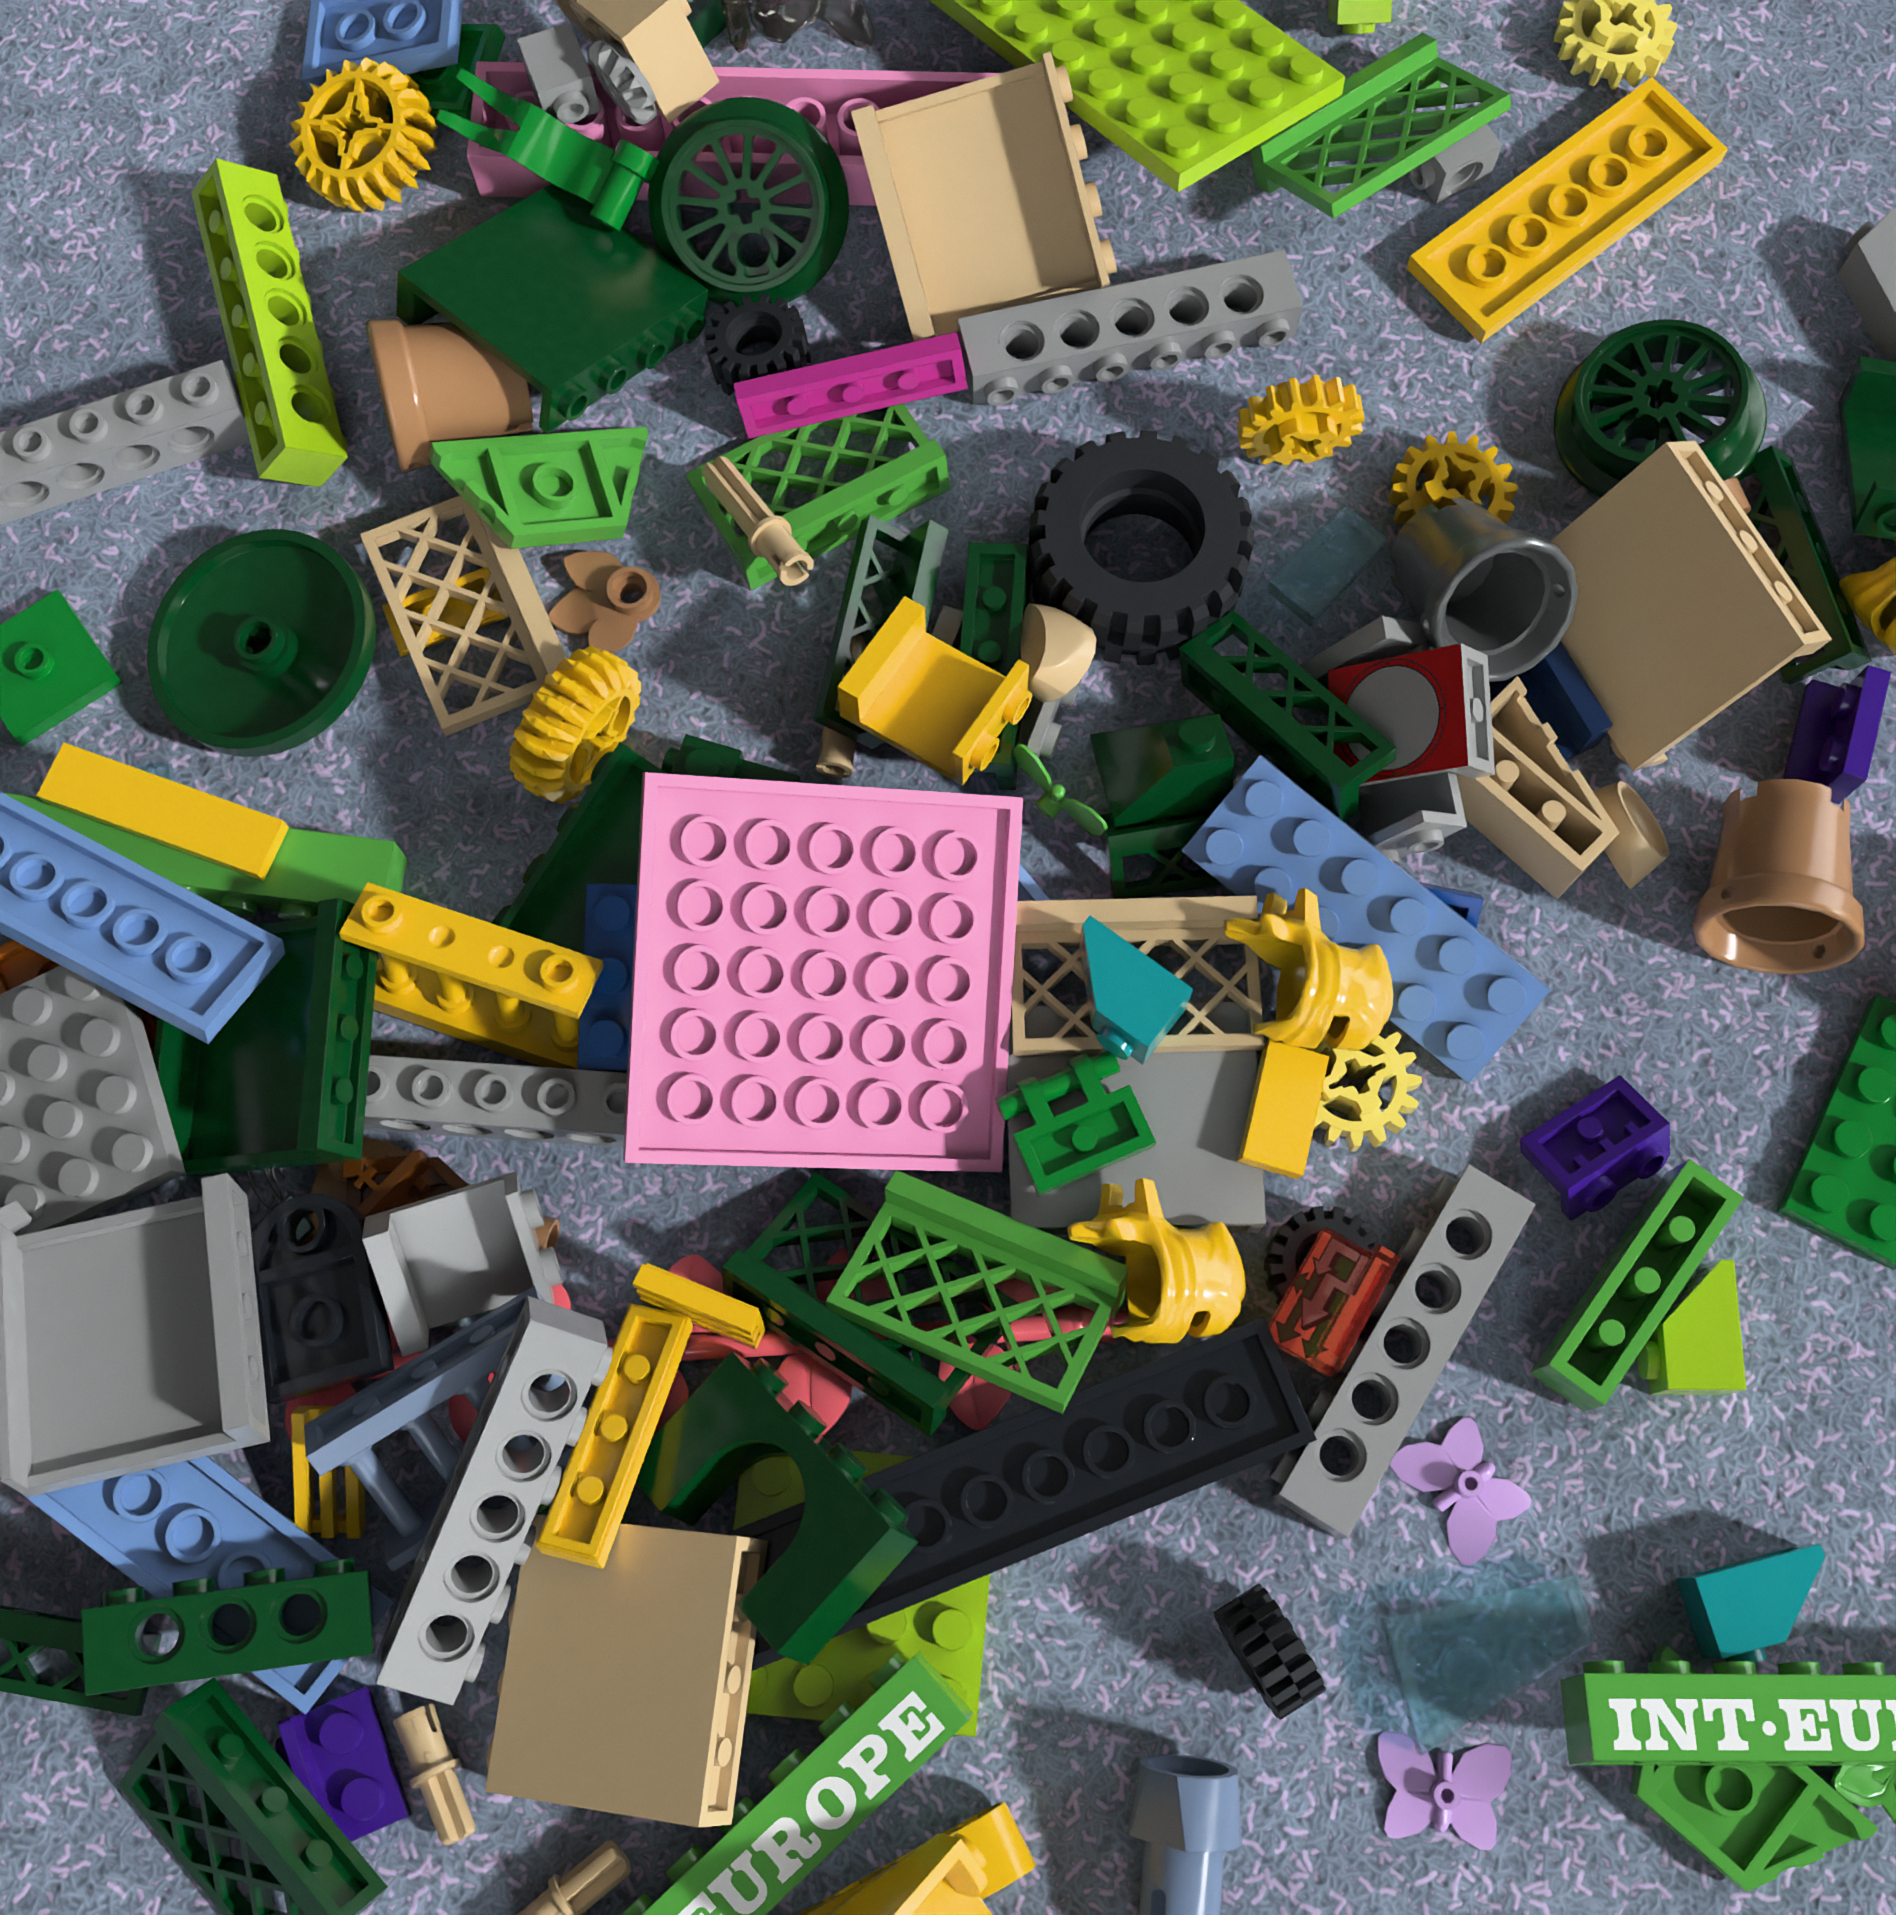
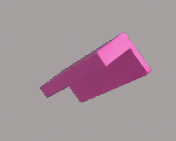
M957 332L733 383L737 404L748 439L968 389Z

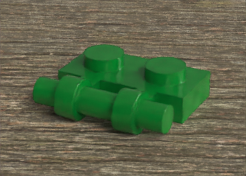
M1108 1050L1090 1058L1084 1053L1067 1060V1068L1037 1080L1032 1075L1015 1082L1017 1089L995 1098L998 1110L1004 1121L1027 1112L1034 1126L1013 1134V1142L1038 1197L1155 1147L1156 1140L1131 1086L1127 1085L1106 1094L1100 1080L1120 1072L1116 1056ZM1079 1090L1085 1100V1104L1054 1117L1048 1102Z

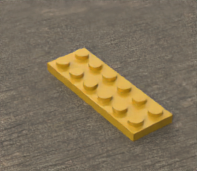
M1651 77L1410 255L1406 269L1481 344L1720 164L1728 148L1663 86Z

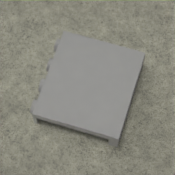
M1216 994L1202 996L1200 1003L1190 1004L1200 1012ZM1228 996L1206 1017L1224 1034L1248 1033L1247 1012ZM1087 997L1078 1000V1005L1064 1006L1075 1015L1088 1000ZM1041 1000L1024 1018L1025 1038H1052L1066 1022ZM1089 1013L1082 1022L1098 1035L1099 1033L1092 1029ZM1183 1013L1166 1035H1178L1191 1019ZM1010 1021L1007 1093L1017 1089L1015 1082L1032 1075L1037 1080L1067 1068V1060L1082 1054L1013 1056L1012 1026ZM1197 1027L1191 1034L1206 1033L1200 1027ZM1073 1030L1067 1037L1082 1036ZM1256 1050L1152 1053L1143 1065L1131 1056L1127 1060L1116 1057L1120 1066V1072L1104 1078L1100 1082L1106 1094L1127 1085L1131 1086L1156 1140L1155 1147L1039 1197L1013 1142V1134L1034 1126L1027 1112L1008 1119L1009 1216L1054 1236L1069 1237L1067 1227L1071 1223L1092 1221L1097 1216L1102 1184L1110 1183L1122 1186V1207H1126L1129 1203H1135V1181L1141 1178L1154 1181L1164 1219L1179 1229H1200L1211 1222L1217 1221L1225 1224L1229 1233H1259L1266 1224L1263 1169L1237 1162L1257 1076ZM1087 1054V1055H1088V1057L1090 1058V1057H1093V1056H1095V1055H1097V1054ZM1079 1090L1048 1102L1054 1117L1085 1104V1100Z
M228 1173L201 1178L202 1196L16 1236L0 1223V1481L30 1497L270 1442L248 1197Z

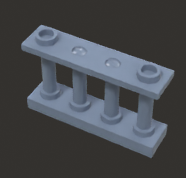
M535 1285L304 1425L306 1458L318 1474L322 1476L339 1465L349 1466L390 1520L391 1524L382 1528L385 1561L392 1572L411 1560H416L445 1490L415 1508L371 1448L373 1444L394 1431L407 1430L448 1485L460 1456L429 1413L432 1408L455 1394H465L476 1411L479 1412L491 1384L487 1378L499 1365L527 1296L544 1301ZM545 1374L536 1379L544 1391L555 1390L565 1381L564 1378L555 1374ZM591 1401L587 1402L586 1404L583 1402L582 1404L583 1407L587 1408V1412L591 1404ZM519 1435L509 1440L506 1445L513 1450L522 1451L532 1448L539 1440L533 1436L528 1438L527 1435ZM565 1444L556 1466L562 1468L567 1465L573 1450L572 1446ZM496 1495L487 1498L481 1505L488 1509H495L510 1500V1498Z

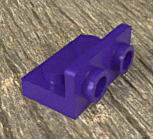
M1867 665L1849 684L1844 682L1840 687L1818 680H1811L1804 688L1783 779H1799L1825 785L1832 789L1831 802L1840 804L1844 798H1847L1864 783L1868 777L1892 672Z
M1619 1075L1520 1138V1150L1524 1157L1560 1193L1561 1211L1569 1220H1574L1586 1211L1595 1212L1604 1208L1615 1197L1617 1191L1637 1178L1647 1179L1653 1176L1665 1165L1670 1155V1123Z
M369 1686L309 1710L306 1715L302 1713L278 1721L281 1737L276 1739L275 1742L277 1754L350 1842L412 1815Z

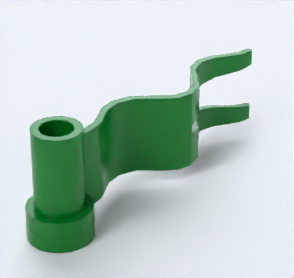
M460 67L455 78L500 114L518 125L520 129L518 132L507 129L489 128L442 109L439 110L435 119L471 141L509 157L562 190L593 204L589 215L603 225L620 232L644 182L650 184L660 165V161L638 146L623 139L619 140L615 150L576 132L532 103L510 96Z

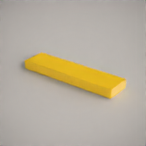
M64 742L36 795L46 804L261 881L265 880L289 829V826L279 818Z
M633 1303L629 1304L612 1347L613 1355L609 1370L603 1383L596 1388L582 1433L573 1447L535 1546L542 1554L604 1569L692 1332L693 1323L689 1316Z

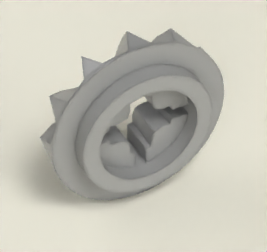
M598 38L589 46L587 51L588 63L593 68V74L599 79L603 89L608 92L614 103L623 110L627 117L632 118L636 123L645 125L657 116L654 105L656 97L650 84L623 49L615 43L609 45L603 39Z

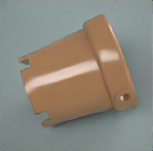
M397 318L370 319L366 321V332L397 464L402 473H408L431 465L429 453L432 442L506 437L534 430L531 423L534 421L527 381L452 322L402 325V322Z
M1769 779L1760 781L1757 786V796L1748 797L1740 801L1741 788L1731 792L1723 803L1722 824L1710 886L1698 902L1693 922L1696 944L1717 960L1736 968L1761 973L1803 974L1828 970L1851 961L1864 947L1865 938L1863 908L1853 896L1850 850V803L1844 798L1840 808L1831 803V788L1819 783L1799 779Z

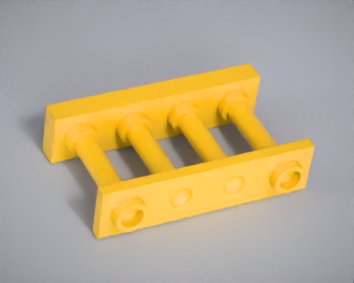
M367 882L341 928L339 935L341 940L380 953L377 960L373 1010L540 1067L577 1069L580 1015L604 968L603 960Z

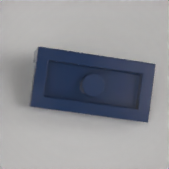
M1561 641L1535 667L1517 675L1527 689L1524 698L1541 724L1548 722L1558 738L1554 744L1565 761L1598 746L1613 726ZM1517 676L1506 681L1489 682L1491 701Z

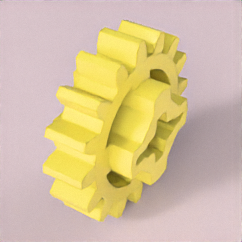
M1656 0L1564 1L1556 21L1558 26L1553 36L1554 42L1562 44L1558 58L1559 60H1574L1570 71L1573 76L1582 73L1584 70L1590 73L1589 85L1595 86L1600 78L1608 79L1611 90H1617L1621 79L1626 78L1633 88L1637 87L1644 74L1649 77L1656 76L1661 63H1665L1674 44L1672 38L1677 29L1676 22L1667 21L1673 8L1670 4L1657 6Z
M1395 1032L1386 1039L1378 1035L1374 1041L1364 1048L1376 1057L1358 1050L1332 1049L1327 1042L1323 1041L1316 1048L1301 1047L1330 1056L1327 1066L1328 1072L1324 1080L1314 1130L1320 1127L1326 1131L1324 1146L1330 1148L1336 1139L1342 1136L1346 1137L1349 1152H1356L1361 1146L1363 1136H1367L1369 1142L1376 1148L1381 1146L1386 1140L1384 1127L1390 1132L1398 1134L1406 1126L1405 1120L1398 1112L1412 1114L1418 1107L1419 1102L1406 1094V1092L1416 1090L1422 1083V1077L1415 1074H1407L1406 1068L1417 1057L1414 1052H1405L1399 1055L1395 1047L1402 1037L1400 1033ZM1346 1073L1350 1079H1357L1359 1077L1365 1079L1372 1076L1359 1092L1354 1086L1346 1088L1340 1086L1333 1089ZM1391 1081V1097L1386 1109L1381 1112L1379 1107L1382 1105L1378 1092L1381 1086ZM1333 1108L1348 1114L1351 1121L1341 1119L1326 1109Z

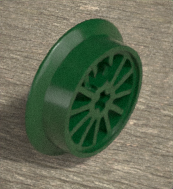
M756 97L727 98L708 104L690 114L680 122L663 143L656 157L660 161V165L648 188V212L653 236L661 254L708 289V300L721 305L732 300L734 305L739 307L743 305L741 296L750 294L752 303L759 302L760 294H769L772 304H774L778 296L787 300L788 303L804 295L826 275L839 255L847 232L849 220L848 186L840 160L833 147L821 131L806 117L794 109L768 99ZM742 134L744 137L741 178L737 177L723 148L722 141L726 136ZM760 136L773 141L777 147L755 180L752 177L754 138ZM709 145L712 146L728 181L727 185L718 181L696 164L697 156ZM788 152L800 166L801 173L768 189L765 185L766 181L784 153ZM687 172H691L717 191L719 198L684 196L682 189ZM803 182L808 183L812 201L810 208L774 204V196ZM741 189H746L749 198H758L760 201V209L752 212V222L746 221L744 213H735L733 210V202L741 199ZM682 205L713 207L718 210V214L687 229L683 219ZM773 213L809 217L811 223L805 240L800 241L772 220ZM720 223H724V231L708 256L705 257L694 245L692 237ZM747 233H757L767 239L770 251L763 265H751L742 257L740 244ZM779 238L796 250V254L783 266L778 261L781 251ZM727 243L729 258L736 268V274L718 267L715 262Z
M1673 319L1651 320L1628 326L1612 334L1602 341L1572 371L1558 396L1554 413L1553 431L1558 454L1564 466L1581 485L1602 497L1664 443L1668 441H1687L1682 431L1683 428L1704 440V442L1698 445L1723 481L1730 478H1738L1751 464L1763 442L1767 424V405L1764 392L1755 373L1724 337L1707 327L1688 321ZM1663 362L1662 369L1655 371L1651 363ZM1672 365H1683L1677 372H1671ZM1638 369L1640 376L1631 370ZM1698 372L1702 375L1700 377L1692 379ZM1609 380L1618 385L1619 387L1608 386ZM1722 390V396L1707 395ZM1594 405L1613 407L1595 414L1591 413ZM1702 415L1724 417L1726 420L1722 425L1718 426ZM1617 427L1612 439H1609L1603 433V431ZM1637 438H1645L1651 441L1646 444L1645 450H1636L1627 445L1629 441Z

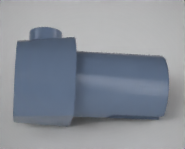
M1179 1754L1151 1755L1141 1759L1127 1832L1129 1836L1144 1840L1139 1915H1220L1224 1852L1233 1851L1242 1846L1238 1769L1214 1759Z

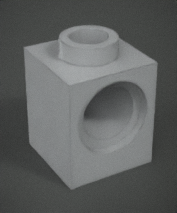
M571 22L517 39L526 74L540 109L563 124L575 123L586 116L600 112L592 75Z
M1485 124L1408 172L1409 177L1416 188L1419 190L1425 189L1433 202L1438 204L1491 177L1502 144L1490 127ZM1438 129L1417 131L1415 136L1432 134Z

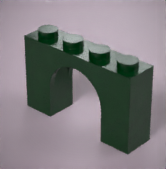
M732 1351L651 1439L636 1482L662 1513L694 1526L729 1486L749 1467L771 1457L789 1456L793 1459L802 1476L805 1490L804 1513L799 1530L786 1551L740 1600L737 1606L777 1654L808 1665L918 1544V1541L902 1524L908 1517L905 1509L885 1490L878 1487L873 1492L861 1479L867 1471L864 1464L844 1445L837 1443L832 1447L821 1435L827 1428L823 1419L803 1401L798 1399L793 1404L782 1392L789 1383L781 1373L763 1358H760L753 1364Z

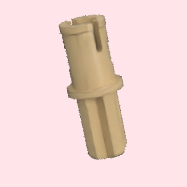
M431 1703L425 1707L421 1706L395 1719L393 1726L403 1745L413 1775L409 1785L411 1789L420 1787L440 1842L445 1846L452 1845L475 1832V1823L455 1770L462 1766L460 1758L453 1759L449 1745H447L435 1705Z
M606 1841L563 1877L553 1875L549 1878V1888L516 1915H586L585 1911L630 1875V1861L626 1853L616 1842Z

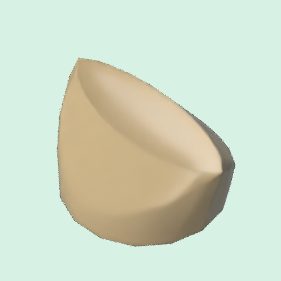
M1028 603L1023 616L1020 654L1021 661L1029 664L1028 691L1032 692L1035 698L1041 702L1055 701L1066 695L1080 682L1089 669L1096 650L1097 639L1093 629L1060 609L1042 604Z
M1618 781L1593 792L1620 832L1604 851L1624 883L1631 890L1661 864L1670 853L1663 830L1645 801L1627 783Z

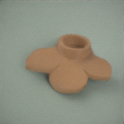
M577 552L563 559L566 571L576 588L562 598L551 609L548 616L552 625L562 632L575 636L588 635L589 646L591 645L602 651L606 650L609 653H615L626 647L633 640L638 623L649 619L655 614L661 602V591L657 580L651 573L634 566L624 567L609 552ZM629 591H639L643 594L642 598L637 602L625 603L622 601L624 595Z

